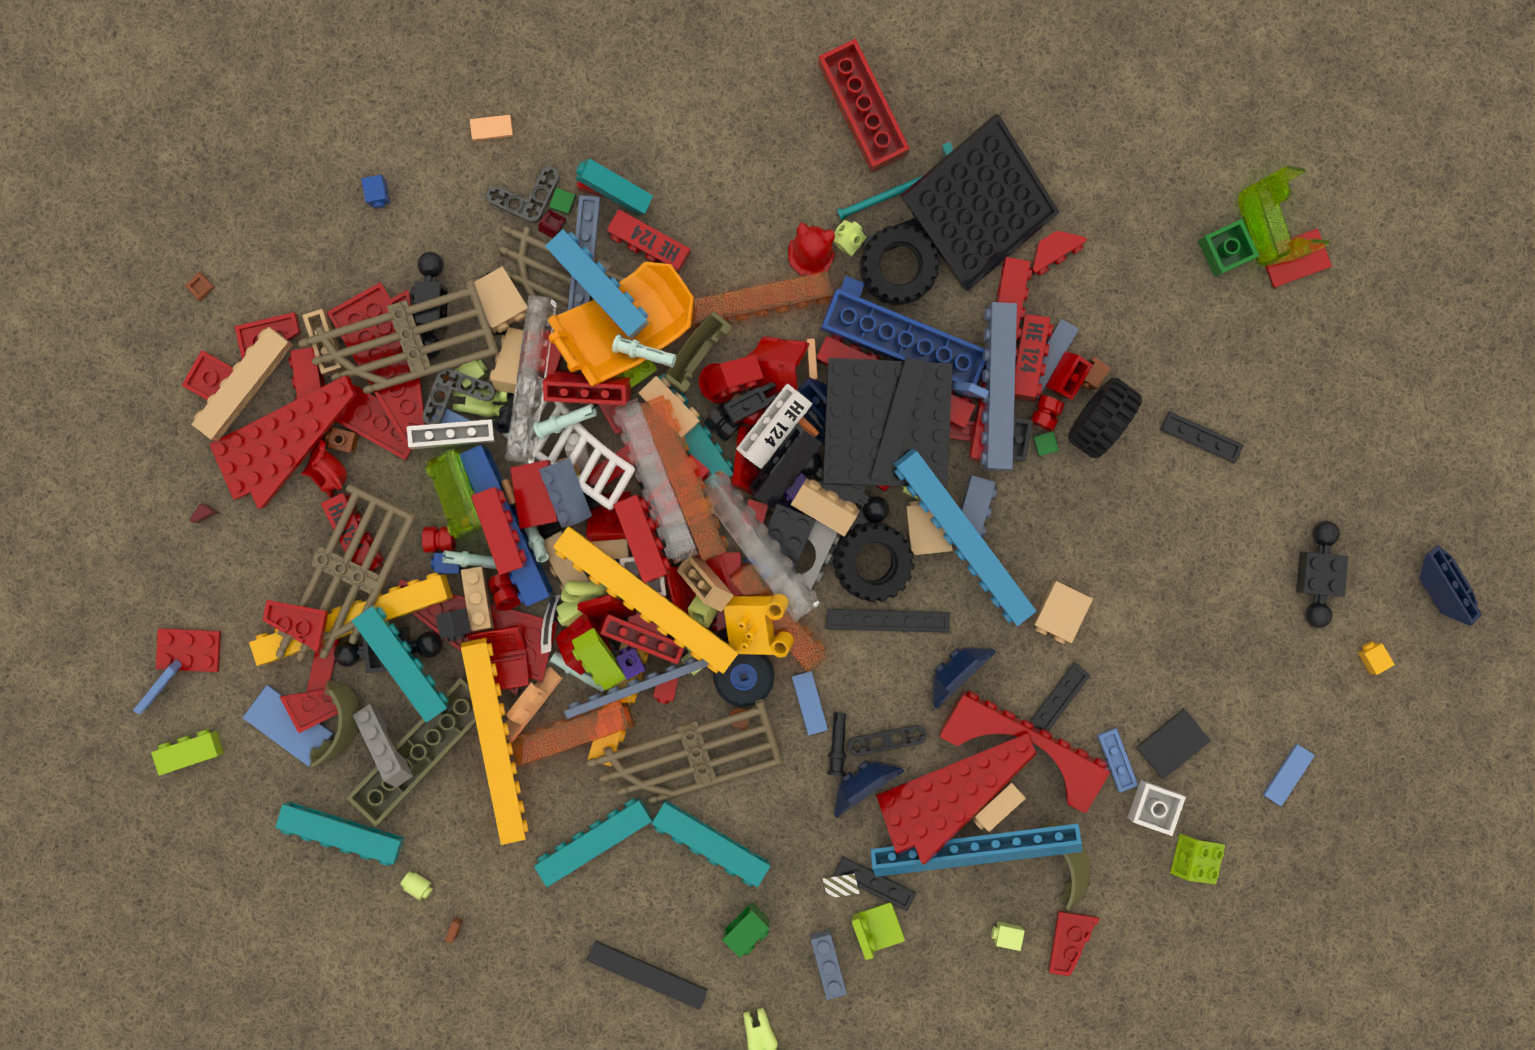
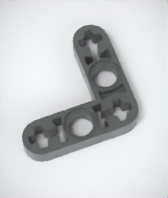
M551 166L543 168L528 200L499 186L490 187L487 190L486 197L492 205L528 222L536 223L542 218L559 182V173ZM552 171L555 179L549 180L548 186H551V188L548 189L545 185L540 184L541 182L546 183L547 177L545 174H550ZM539 190L547 192V197L544 200L536 198V193ZM499 191V195L506 198L504 206L502 205L504 202L498 198L493 201L491 194ZM511 200H519L520 207L516 210L510 209L509 203ZM534 200L536 203L541 204L542 207L540 208L537 205L536 212L538 215H533L532 218H529L528 210L534 209L535 204L532 203Z
M447 369L440 371L437 374L424 409L423 420L428 425L441 424L453 391L489 402L495 398L496 390L493 385L455 370ZM449 372L450 377L458 379L457 384L452 381L445 383V380L442 378L443 375H448ZM466 379L472 382V387L468 391H464L461 387V383ZM477 387L482 389L489 387L488 390L491 392L485 398L483 397L484 394L476 391L475 395L473 393ZM444 392L446 396L444 402L437 403L435 401L436 393ZM433 403L438 407H442V409H437L435 412V415L438 416V419H433V421L430 422L431 418H429L428 415L429 413H434L435 408L431 407Z

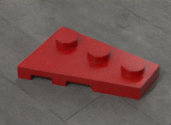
M266 600L262 620L281 632L292 636L298 642L309 646L315 652H321L329 611Z
M325 689L280 696L298 733L338 714L336 705L332 702V697L325 694Z
M1058 910L1049 962V973L1064 976L1072 974L1086 942L1091 937L1094 926L1100 920L1099 917Z

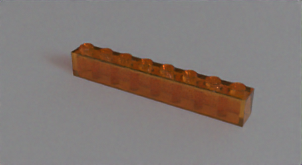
M828 271L696 298L693 302L691 327H698L712 311L729 323L730 319L737 318V321H744L749 319V315L757 314V317L767 316L769 311L777 310V313L789 311L788 307L797 306V309L806 308L809 306L808 303L817 302V305L828 303V299H831L833 296Z
M662 395L640 404L703 562L727 553L725 548L729 547L725 535L720 536L717 528H720L721 525L717 515L712 517L710 508H713L709 496L704 497L703 495L704 483L701 476L696 477L694 470L697 469L693 457L688 458L686 450H689V446L685 438H680L678 431L682 429L678 419L673 420L670 412L674 411L670 400H665Z

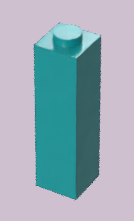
M592 159L581 161L576 168L577 176L575 180L636 215L646 213L653 198V195Z

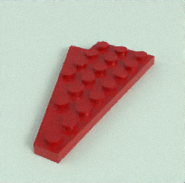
M379 282L326 313L337 329L388 313L387 306L407 300L409 306H411V295L406 290L390 298L382 283ZM391 320L343 335L341 338L346 346L350 347L395 333L396 330ZM398 340L353 354L352 356L357 365L360 366L402 353L403 349ZM407 360L369 372L389 379L411 371ZM421 378L374 391L410 452L415 449L408 447L407 426L426 425L423 420L424 402ZM367 380L369 384L373 385L374 382Z
M343 376L220 438L219 441L209 444L233 500L251 493L258 509L266 507L356 397L357 393L349 376Z
M400 580L398 586L400 588L407 587L409 581ZM452 593L453 599L413 612L412 614L439 634L436 615L464 608L467 609L465 596ZM490 603L494 630L511 626L519 627L527 654L528 676L531 679L543 681L551 653L541 654V631L544 618L513 609L499 611L496 609L495 604ZM554 620L552 624L551 648L559 624L558 621ZM467 633L464 639L450 641L449 643L462 652L461 643L468 641L467 635L470 633ZM520 687L509 688L508 690L517 695Z
M1024 734L876 795L895 852L899 854L916 847L921 863L923 865L926 864L1037 755L1029 734Z

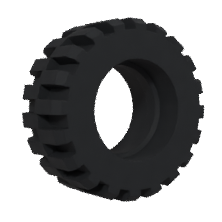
M897 224L896 226H887L874 234L864 247L860 258V275L863 278L865 287L870 290V294L879 298L880 301L888 302L891 305H905L920 299L932 288L939 274L940 260L937 257L939 254L937 248H934L931 239L924 235V231L921 229L919 231L912 225L903 226V224ZM905 246L916 255L918 271L910 282L894 284L883 276L880 261L884 252L889 248Z
M1110 378L1094 394L1073 423L1068 433L1069 442L1089 457L1100 458L1120 438L1121 434L1135 417L1142 403L1141 395L1120 379Z
M874 522L855 525L854 529L848 530L845 537H840L838 548L834 549L835 560H833V566L836 570L834 572L835 576L839 579L841 586L858 599L867 600L868 602L887 601L888 597H896L899 590L903 591L906 588L904 585L906 581H910L912 578L910 572L914 570L915 564L912 563L914 553L910 550L911 545L908 540H905L901 532L888 525ZM869 543L884 545L891 555V565L888 572L876 581L863 579L857 573L855 567L858 552Z

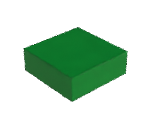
M556 188L549 207L569 215L576 195Z
M1054 432L1033 437L1038 457L1059 451Z

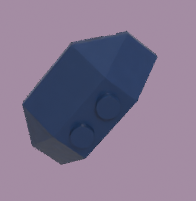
M809 378L798 388V392L813 403L803 416L820 432L817 437L824 444L827 385Z
M1440 545L1435 546L1425 555L1419 579L1441 614L1468 626L1473 625L1482 616L1481 611L1478 609L1474 591L1452 555L1443 550Z
M969 647L953 650L949 654L951 659L945 664L941 662L934 669L936 673L933 675L932 705L937 709L983 666L996 651L992 648Z
M866 760L857 766L859 770L853 774L851 772L846 773L845 776L840 778L841 782L838 784L833 811L835 817L838 818L905 772L900 765L874 760L868 762Z

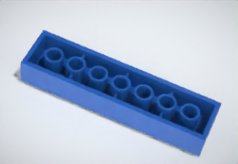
M838 288L834 291L819 329L895 361H904L907 356L924 362L953 363L952 382L973 383L976 385L985 361H983L984 348Z
M479 445L458 455L460 458L458 461L459 467L462 472L466 471L469 478L466 482L471 491L474 490L476 494L493 487L499 488V491L503 490L501 484L503 479L488 447ZM506 498V502H504L506 511L510 510L513 522H511L513 530H517L520 536L518 544L520 550L523 549L528 560L525 562L526 567L512 571L509 577L513 585L517 584L520 592L517 594L521 603H525L526 606H532L555 594L540 561H536L533 550L529 548V540L525 530L519 527L515 506L509 505Z

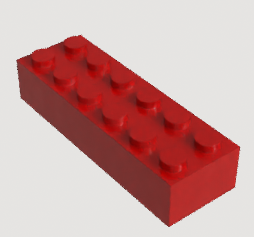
M856 38L818 57V66L870 172L872 173L907 156L910 148Z

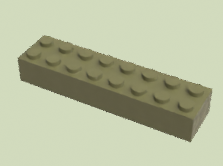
M466 676L461 677L447 691L446 696L449 699L447 709L427 723L422 718L395 746V749L406 760L413 777L395 788L383 781L376 766L346 798L375 827L381 824L476 724Z

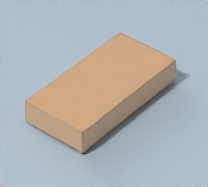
M511 115L470 119L473 141L513 136Z
M814 338L806 339L805 342L810 344L804 354L806 381L809 378L817 380Z

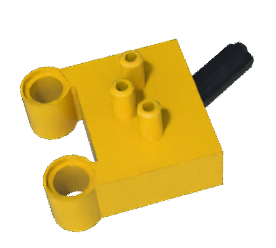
M775 594L774 596H733L724 608L726 627L714 634L724 642L728 640L729 645L738 651V654L785 657L794 643L793 636L785 631L779 632L777 636H774L772 619L779 620L782 618L789 606V601L783 594Z

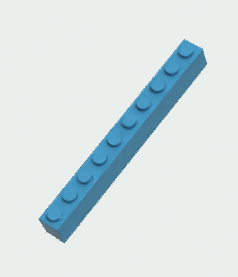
M912 448L894 462L893 465L896 468L894 473L901 481L905 480L907 482V490L913 497L917 496L921 502L918 504L925 513L929 511L933 517L930 519L937 529L941 528L944 531L943 538L949 545L953 544L957 550L954 552L961 561L965 559L969 564L966 568L973 577L978 576L981 580L978 584L985 593L987 591L990 592L992 595L990 600L997 608H1002L1004 611L1002 616L1009 624L1013 622L1016 626H1019L1037 612L920 454Z
M1079 824L950 839L924 865L920 861L916 847L899 854L895 852L894 846L871 849L873 872L878 877L1082 852V842Z

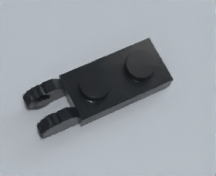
M772 382L761 388L758 387L725 404L723 408L732 424L734 425L769 407L779 393L769 398H766L764 394L772 391L776 387L775 383Z

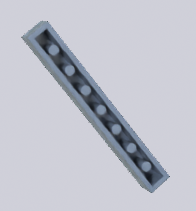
M992 302L984 311V320H987V328L984 330L986 349L983 352L986 370H983L982 380L985 382V389L989 392L986 398H982V402L985 403V411H982L981 422L984 423V432L981 433V444H984L980 455V464L983 465V470L1009 471L1013 469L1017 303Z

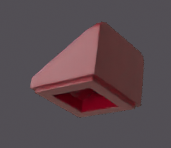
M548 210L539 222L538 231L554 238L561 231L566 218Z
M199 504L189 520L192 523H200L220 512L208 504Z

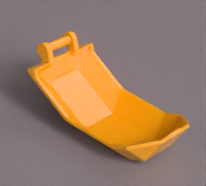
M644 262L635 272L619 282L621 286L618 289L623 294L627 291L635 300L632 304L637 309L641 306L649 315L646 319L650 324L634 338L640 344L662 350L691 327L694 296L672 264ZM591 300L562 314L552 315L548 319V322L555 331L549 335L548 339L552 344H555L567 362L569 371L581 370L592 387L646 361V359L641 357L630 358L627 354L621 352L614 353L612 351L614 339L618 334L622 335V338L631 339L595 300Z

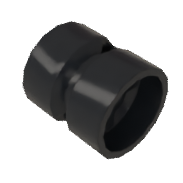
M721 403L707 417L704 424L711 430H717V435L726 442L743 422L740 421L733 425L723 408L724 405Z

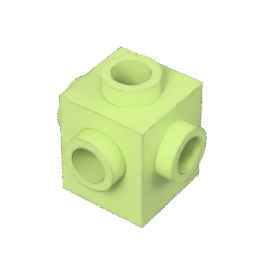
M844 220L834 232L835 239L833 243L842 252L853 256L867 237L862 232L863 228L855 221L850 223Z

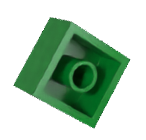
M1242 219L1198 240L1214 277L1220 276L1259 257Z
M751 902L723 930L722 941L739 958L744 954L747 956L754 949V944L758 940L762 941L769 934V918Z

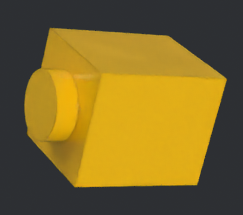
M1368 642L1362 646L1363 650L1358 652L1370 674L1378 675L1395 665L1383 643Z

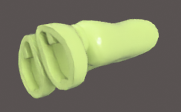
M488 388L476 389L473 393L475 395L476 391L484 394V398L486 395L491 394ZM453 391V396L466 397L465 405L452 404V411L474 414L485 418L499 416V409L503 405H494L493 402L506 403L510 393L496 391L495 398L485 402Z
M567 581L560 598L565 602L579 603L610 594L606 592L607 587L602 583L598 586L592 581Z
M764 1008L757 1009L761 1025L758 1027H754L750 1011L743 1013L748 1050H777L778 1042L771 1029Z

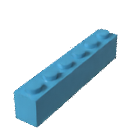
M562 229L545 247L631 340L634 339L650 324L646 319L649 315L641 306L637 309L632 304L635 300L627 291L623 294L618 289L621 285L613 276L609 279L604 274L607 270L599 261L595 264L590 259L593 255L585 246L581 249L577 245L579 240L571 231L567 234Z

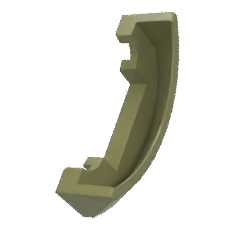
M714 311L689 336L676 355L674 367H669L665 375L667 381L678 393L686 392L690 386L688 381L692 379L694 370L712 345L719 341L721 334H727L732 327Z
M326 681L324 691L325 694L332 697V702L336 705L338 726L334 740L323 739L320 747H311L309 754L311 767L338 757L350 746L357 735L358 726L353 715L360 711V705L348 683Z
M1052 821L1034 829L1063 825ZM1083 844L1082 852L1063 854L1071 873V880L1065 882L1066 888L1064 893L1059 895L1062 905L1066 910L1072 908L1083 898L1089 884L1090 863Z

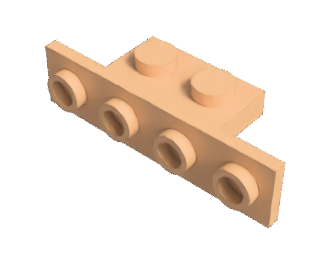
M549 666L546 670L543 681L529 684L506 714L508 720L505 723L508 724L509 735H506V738L509 742L513 743L563 679L552 667Z

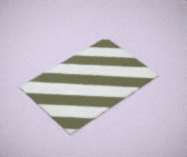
M855 874L823 878L826 893L834 898L860 894Z

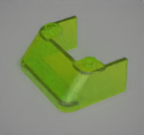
M1285 166L1245 188L1238 195L1237 201L1244 224L1259 254L1256 260L1262 266H1272L1303 258L1330 244L1329 240H1307L1302 237L1291 240L1280 203L1286 201L1291 194L1289 181L1305 173V168Z
M453 448L428 460L425 470L428 477H432L448 521L446 527L449 535L454 536L456 539H463L482 532L483 528L471 498L473 492L459 454L465 451Z

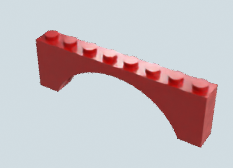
M962 689L939 731V737L959 746L972 738L988 734H1007L1020 737L1028 733L1032 743L1043 749L1055 761L1062 772L1065 781L1067 804L1086 814L1110 774L1107 762L1098 757L1094 759L1088 756L1089 753L1081 748L1075 749L1070 746L1071 744L1062 738L1058 740L1052 737V733L1043 728L1039 730L1034 727L1032 722L1026 719L1020 720L1016 718L1013 712L1007 709L1003 711L997 708L998 705L990 700L985 702L979 698L977 693L971 690L966 692Z

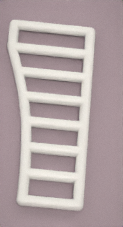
M532 376L517 407V417L511 423V431L506 434L502 433V435L537 460H550L552 464L556 462L573 429H575L581 437L569 457L573 467L587 442L595 448L578 478L582 491L607 509L612 510L614 508L613 504L618 502L635 468L597 440L580 422L564 428L549 457L544 455L541 450L550 434L544 439L538 438L534 447L526 441L534 428V422L538 421L548 402L543 401L542 394L520 436L512 432L536 386L543 390V380L538 376ZM554 402L556 407L552 415L561 416V414L564 415L570 412L563 402ZM601 454L609 459V462L593 489L586 484V481ZM617 465L625 470L611 497L607 499L601 492Z

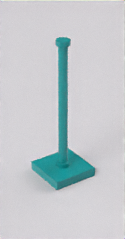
M950 142L942 145V154L945 158L953 151ZM922 176L842 210L841 208L837 209L841 221L851 214L904 193Z

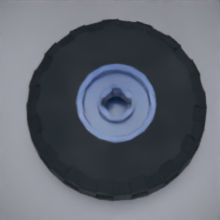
M738 654L724 674L720 671L717 674L713 672V681L718 694L726 702L738 707L756 705V700H764L770 693L775 678L774 668L769 657L757 654Z

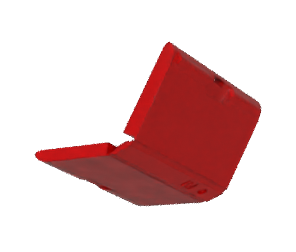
M762 337L752 355L756 354L763 379L757 381L758 385L752 387L751 391L772 382L775 383L776 387L764 394L767 398L780 393L786 384H789L798 391L795 369L796 366L798 367L810 344L805 341Z
M723 556L704 560L731 592ZM672 567L669 569L671 574L665 576L671 602L689 615L688 607L696 594L677 572L678 567Z
M518 626L475 632L467 635L468 641L486 638L487 644H492L494 656H490L491 664H496L498 676H494L495 684H500L501 690L529 685L527 654Z

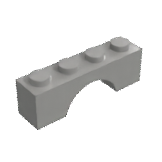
M815 521L808 537L816 551L814 565L805 572L790 575L782 592L783 595L802 604H805L806 600L811 601L815 589L812 587L815 581L820 582L824 573L821 570L823 563L828 564L833 554L829 550L832 544L837 545L841 534L821 522Z
M368 704L353 715L355 722L383 781L397 788L413 777L406 760L395 749L388 737L387 728H389V725L381 710Z

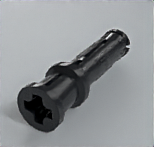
M524 379L519 394L510 393L506 404L499 409L498 418L493 422L494 429L500 433L506 434L511 431V423L517 417V407L528 385V382H525Z
M833 713L832 747L828 753V757H830L828 775L845 776L843 769L844 759L846 758L844 741L847 713Z

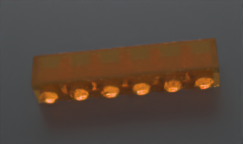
M746 561L729 575L730 579L744 596L775 595L772 591L775 586L768 578L765 581L760 576L762 571L756 563L751 565L749 561ZM786 609L782 618L779 620L772 619L774 632L777 635L779 632L785 631L793 636L794 643L790 652L803 668L810 672L827 658L823 653L826 649L819 640L813 641L811 638L813 633L806 625L803 627L798 621L801 618L794 610L789 611Z
M620 700L609 703V707L602 710V707L590 710L591 714L584 716L582 713L571 717L572 721L567 723L565 720L553 723V728L547 729L546 726L536 729V734L529 736V733L517 736L518 740L511 742L517 766L527 765L635 727L629 703H621Z

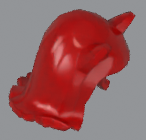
M801 222L797 228V236L794 240L790 241L788 246L789 265L800 276L806 275L809 278L816 275L821 276L822 273L825 274L831 268V263L835 260L836 254L832 247L835 233L833 230L824 231L817 226L808 227L805 223Z
M320 439L312 449L310 460L301 475L309 476L320 488V491L326 492L329 498L333 497V490H341L348 476L344 465L325 449L326 443L323 439Z

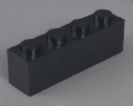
M797 423L748 487L752 495L773 508L782 499L788 487L793 485L798 474L806 468L811 457L819 451L822 444L821 440L814 433Z

